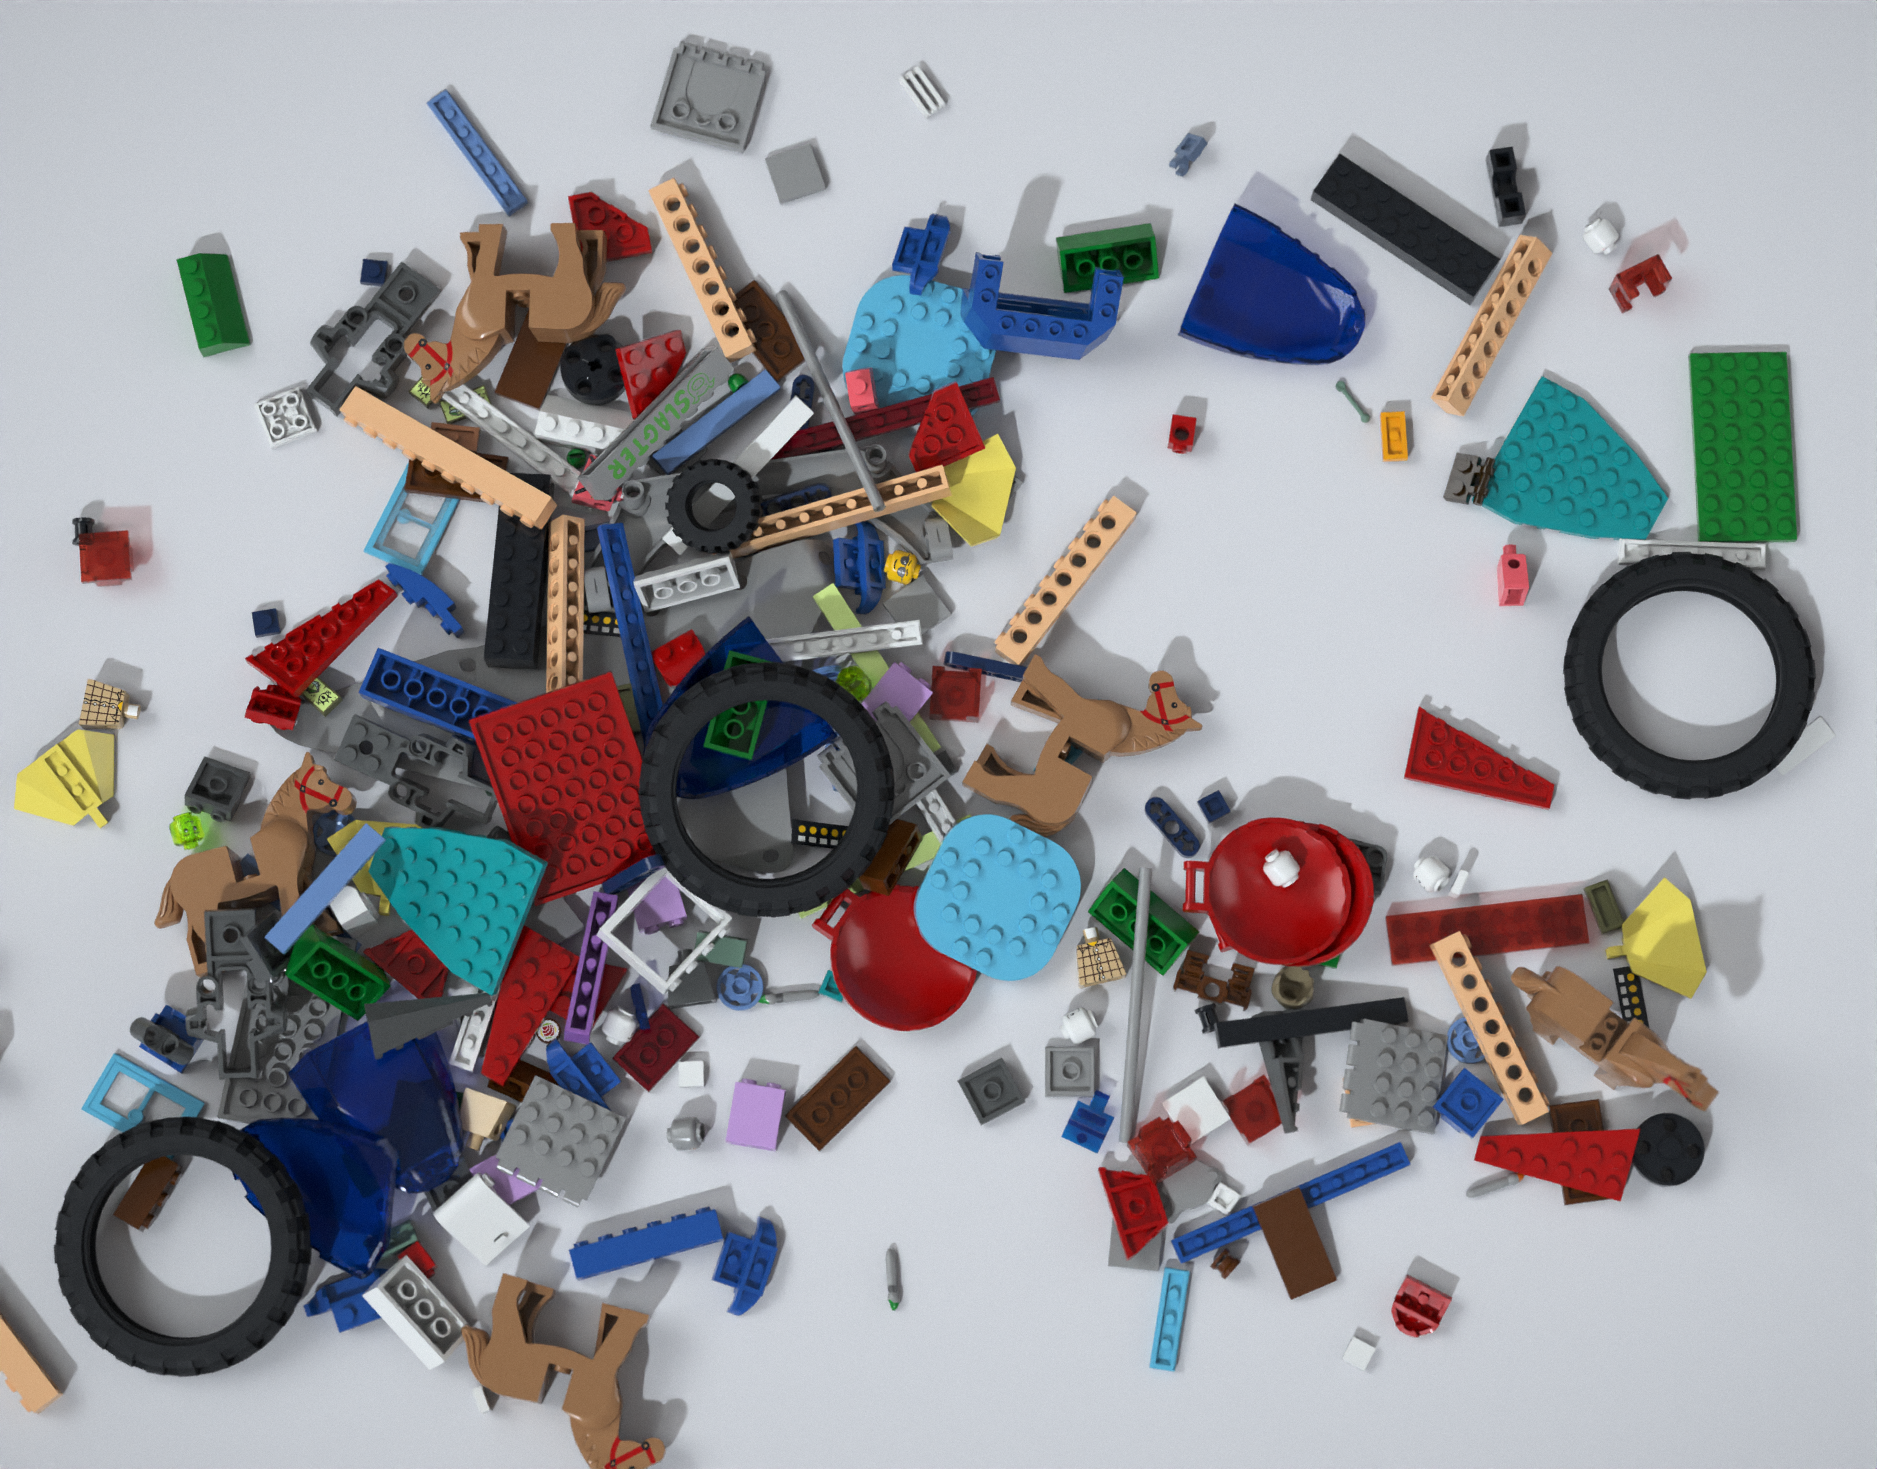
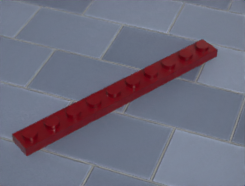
M994 377L959 386L969 410L1000 402ZM932 394L850 416L845 419L856 442L915 426L921 423ZM832 421L797 431L770 460L814 454L843 446L844 444Z

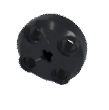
M592 334L571 343L563 351L560 365L562 381L567 391L578 401L590 405H603L617 399L625 391L623 380L620 382L612 380L616 375L622 376L615 349L623 346L609 334ZM604 345H609L612 347V349L607 352L600 350L601 347H603ZM574 356L580 358L576 363L568 361L569 358ZM586 386L591 388V391L588 393H581L579 391Z
M1661 1113L1651 1116L1638 1126L1637 1129H1640L1637 1143L1640 1141L1646 1143L1648 1152L1641 1154L1635 1147L1632 1162L1635 1169L1644 1179L1661 1187H1671L1688 1181L1698 1172L1704 1159V1142L1701 1133L1691 1121L1677 1114ZM1664 1119L1673 1121V1131L1664 1129ZM1688 1146H1694L1698 1150L1696 1158L1688 1156L1686 1151ZM1663 1168L1671 1172L1672 1178L1670 1181H1664L1661 1178L1660 1172Z

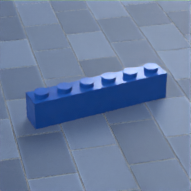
M710 1207L695 1210L696 1215L686 1217L685 1213L671 1217V1222L662 1224L661 1220L648 1223L647 1228L642 1230L632 1227L623 1230V1235L613 1237V1234H607L598 1237V1242L589 1244L588 1240L573 1244L574 1248L569 1249L576 1279L578 1281L724 1241L717 1212L715 1209L710 1210Z

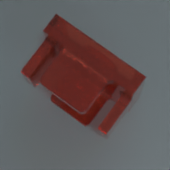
M128 530L79 534L82 584L95 583L98 587L122 585V581L132 580V572H134L133 549L130 545Z
M1161 1117L1154 1119L1139 1129L1137 1137L1127 1142V1147L1154 1185L1162 1182L1197 1159V1156L1190 1147L1191 1137L1178 1120L1173 1123L1169 1117L1165 1120H1162Z

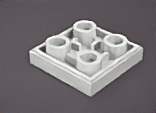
M300 387L254 404L272 449L317 432Z
M1204 1076L1161 1103L1188 1146L1231 1119Z

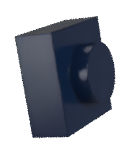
M363 259L360 278L361 285L382 287L386 282L388 262Z
M276 608L252 612L256 638L281 634Z
M1219 790L1197 801V805L1208 824L1231 812Z

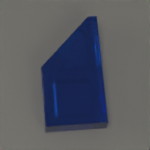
M640 983L631 985L630 993L639 1027L641 1030L650 1029Z

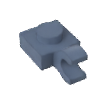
M1190 133L1185 136L1174 151L1177 156L1169 163V167L1177 169L1179 166L1175 173L1176 175L1182 177L1186 175L1189 169V161L1194 162L1201 155L1203 149L1208 144L1203 137Z

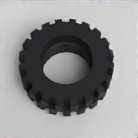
M719 459L699 460L694 462L693 465L682 469V473L679 476L676 475L672 482L674 484L667 492L669 496L668 502H665V510H668L669 514L667 520L669 524H672L674 534L680 537L685 545L693 547L694 550L708 553L727 552L747 542L752 537L753 531L757 530L759 526L758 520L759 517H762L763 512L761 510V503H763L762 495H759V486L751 478L752 475L735 463ZM709 483H720L727 486L736 498L737 508L733 520L727 526L720 529L703 527L697 522L692 511L694 495L702 486Z

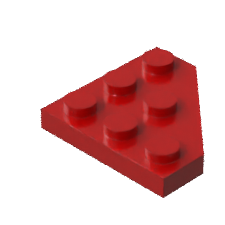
M593 192L568 196L572 221L576 224L579 230H603L607 236L606 262L652 253L649 232L646 226L628 217L626 213L615 206L606 203ZM580 240L581 251H583V244Z
M681 330L667 332L615 349L633 419H636L673 382L686 355Z
M956 381L940 387L932 393L908 453L916 472L940 465L945 467L985 449Z

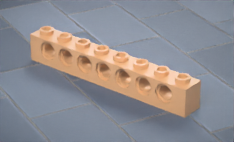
M672 178L648 190L725 357L732 363L757 351L753 344L757 340L751 328L747 330L743 323L747 321L742 308L737 309L734 303L737 297L732 287L727 288L724 280L728 279L722 266L717 267L715 259L718 256L713 246H708L705 241L708 235L703 225L698 226L695 220L698 217V213L693 204L688 205L685 197L689 196L684 184H678L675 178ZM674 203H680L678 210L670 211ZM683 224H690V228L687 231L680 232ZM700 244L697 252L690 253V248L693 245ZM710 265L706 273H699L702 266ZM719 286L716 294H709L711 287ZM722 307H729L727 314L719 315V310ZM732 328H739L735 336H728Z
M1519 235L1432 394L1431 399L1446 413L1459 416L1465 415L1547 265L1552 252L1537 237Z
M1114 495L1110 501L1107 499L1103 501L1097 510L1100 513L1096 519H1089L1083 528L1085 533L1080 539L1076 537L1068 547L1071 551L1066 557L1061 556L1054 565L1056 569L1054 573L1043 578L1039 584L1040 591L1036 595L1032 593L1024 604L1026 609L1022 614H1015L1009 623L1011 628L1007 633L1002 632L994 642L997 645L995 653L1010 664L1023 665L1136 519L1137 512ZM1104 520H1111L1115 526L1112 529H1106L1101 523ZM1094 538L1100 542V545L1097 548H1091L1088 546L1087 541ZM1080 557L1086 563L1082 567H1077L1072 563V560ZM1061 576H1066L1071 580V583L1067 586H1062L1057 580ZM1046 595H1052L1055 597L1056 602L1052 605H1047L1043 602V598ZM1031 614H1037L1042 620L1037 624H1032L1029 622L1028 617ZM1017 633H1023L1027 639L1023 643H1017L1014 641L1013 636Z
M564 514L548 523L546 693L583 681L585 519Z
M1458 931L1429 945L1517 1124L1523 1125L1549 1112L1547 1108L1549 1106L1548 1099L1543 1092H1539L1536 1086L1538 1079L1532 1069L1528 1070L1524 1062L1527 1060L1523 1049L1521 1047L1517 1048L1513 1040L1516 1038L1515 1032L1510 1024L1506 1025L1502 1017L1505 1015L1504 1010L1499 1002L1495 1003L1491 995L1494 992L1488 979L1484 980L1480 973L1483 969L1478 958H1473L1469 950L1471 943L1468 937ZM1454 953H1459L1463 956L1464 962L1462 966H1456L1453 963L1452 956ZM1466 975L1472 976L1475 981L1472 989L1466 988L1463 984V979ZM1477 998H1482L1486 1003V1008L1482 1012L1478 1011L1474 1006ZM1488 1020L1494 1021L1497 1025V1030L1494 1034L1488 1033L1485 1028ZM1499 1043H1504L1508 1047V1053L1505 1057L1497 1053V1045ZM1511 1065L1516 1066L1519 1070V1076L1516 1079H1512L1508 1075V1068ZM1522 1088H1526L1530 1092V1099L1527 1102L1522 1101L1519 1097V1091Z

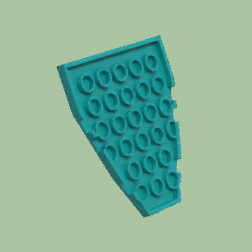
M1541 376L1495 457V473L1493 478H1490L1488 484L1489 493L1487 498H1484L1482 507L1517 525L1526 524L1543 530L1545 528L1560 531L1559 533L1589 539L1646 540L1669 498L1639 456L1585 399Z
M389 826L384 828L382 837L386 841L376 851L368 871L399 916L452 973L492 996L497 994L548 862L506 839L486 838L484 835H469L466 832L439 827L401 828Z

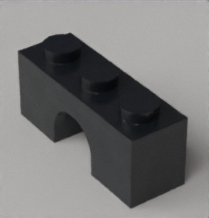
M1513 146L1489 150L1485 160L1498 226L1522 224L1526 211L1522 192H1518L1517 166Z

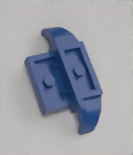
M932 213L925 230L904 227L892 263L893 271L911 274L910 294L921 296L924 287L939 272L948 237L951 235L947 216Z
M863 521L855 524L858 529V536L852 537V539H834L833 550L836 588L855 590V595H861V603L856 608V614L866 615L875 608L881 599L882 591L886 588V579L884 572V541L879 539L878 533L872 524Z
M557 1038L546 1046L547 1063L550 1074L560 1087L612 1111L606 1104L603 1096L622 1081L593 1043L590 1042L589 1045H586L571 1057Z
M758 1216L756 1231L751 1236V1239L731 1232L726 1234L711 1280L734 1288L733 1293L735 1295L727 1309L728 1313L740 1316L754 1306L759 1298L763 1296L778 1250L775 1229L769 1219Z
M372 1268L340 1281L324 1285L309 1302L303 1305L307 1317L332 1311L339 1333L381 1319L382 1317L362 1295L389 1269Z

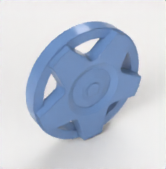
M332 810L318 818L313 828L315 844L323 853L329 856H337L335 852L324 848L330 845L327 838L347 826L349 819L353 822L355 819L352 815H341ZM332 815H337V817L334 820L327 818ZM320 826L323 833L318 837L317 832Z
M743 964L742 968L729 966L718 978L717 993L721 1002L726 1007L736 1011L748 1010L754 1007L763 994V981L760 974L749 965ZM734 969H739L736 975L728 973ZM750 972L757 977L758 981L750 979ZM721 983L727 987L723 994L721 993ZM758 993L755 1000L751 1002V995ZM736 1000L739 1002L740 1006H735L730 1003Z
M1465 1017L1454 1022L1447 1032V1048L1450 1054L1462 1063H1478L1485 1059V1057L1482 1055L1475 1059L1476 1053L1481 1051L1470 1027L1464 1023L1466 1022ZM1486 1024L1487 1032L1492 1034L1490 1027ZM1455 1029L1457 1036L1451 1040L1452 1031ZM1455 1051H1462L1463 1058L1460 1057Z

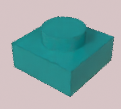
M828 970L818 993L842 1003L843 996L836 985L832 971Z

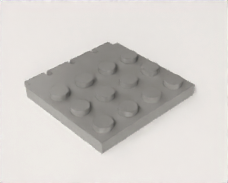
M681 41L679 48L674 47L651 122V129L743 153L766 78V71H763L764 63L747 59L746 66L742 65L744 57L724 53L723 60L719 59L721 51L701 47L700 54L696 53L698 45Z
M885 701L872 713L877 719L876 724L889 750L894 772V807L892 819L890 820L891 824L951 775L897 706L892 708ZM840 737L834 741L839 749L838 752L832 745H829L817 755L822 762L819 768L854 811L857 797L856 772L849 750Z
M1361 1019L1360 1023L1352 1022L1349 1040L1356 1041L1357 1045L1349 1044L1346 1065L1354 1066V1069H1345L1342 1089L1349 1090L1350 1094L1342 1093L1339 1111L1347 1113V1118L1434 1134L1438 1111L1433 1106L1440 1097L1448 1035L1368 1019Z
M535 1075L496 1155V1158L499 1159L496 1169L512 1176L515 1169L518 1168L520 1171L516 1179L533 1187L541 1179L543 1181L539 1190L558 1198L561 1190H564L566 1192L562 1200L578 1208L582 1199L588 1200L626 1118Z

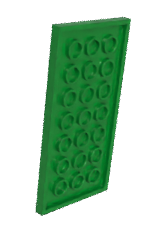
M1690 353L1688 361L1698 542H1796L1797 527L1787 353Z

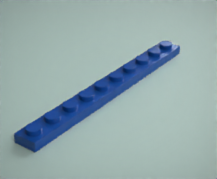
M623 523L604 524L597 527L646 750L653 730L664 715V709L641 603L634 587L635 576Z
M1398 1142L1296 1187L1300 1188L1306 1205L1310 1209L1408 1167L1411 1164L1401 1142ZM1252 1206L1175 1238L1171 1240L1180 1264H1183L1261 1230Z

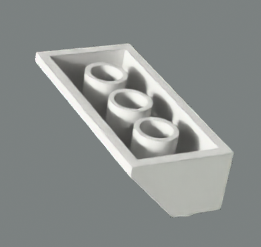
M547 395L539 413L534 435L541 443L569 449L577 448L584 452L600 455L635 419L632 418L631 412Z
M730 551L716 553L701 559H693L678 565H670L667 568L656 571H648L635 576L634 587L645 613L740 588L736 565Z
M345 886L329 904L341 926L353 939L380 925L377 920L380 914L364 892L360 894L356 888Z
M407 1255L379 1277L362 1295L429 1370L445 1362L464 1341L461 1328L469 1325V1323Z

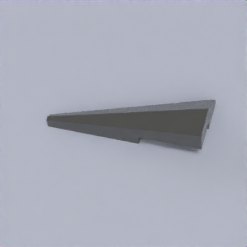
M479 993L364 1004L375 1060L382 1058L383 1053L393 1048L396 1050L403 1048V1044L412 1039L418 1038L420 1040L452 1025L453 1020L463 1015L466 1017L473 1015L474 1010L484 1005L492 1006L491 995Z
M1307 1008L1263 1011L1251 1017L1305 1011ZM1305 1037L1259 1043L1285 1134L1298 1131V1127L1295 1126L1296 1112L1300 1109L1297 1097L1298 1091L1302 1086L1304 1053L1301 1051L1302 1040Z

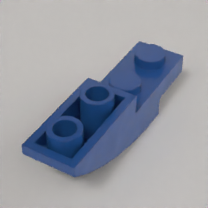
M390 563L385 566L389 572L386 577L395 587L398 584L404 590L401 594L410 605L415 603L420 608L427 602L424 607L433 617L438 615L443 621L440 623V626L448 635L453 633L458 638L464 633L462 626L451 615V612L457 608L455 603L438 586L424 576L402 566Z

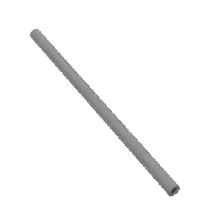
M786 290L779 291L776 294V298L869 501L874 511L880 512L886 507L791 299Z
M1142 867L1139 870L1119 1142L1122 1143L1132 1142L1152 868Z

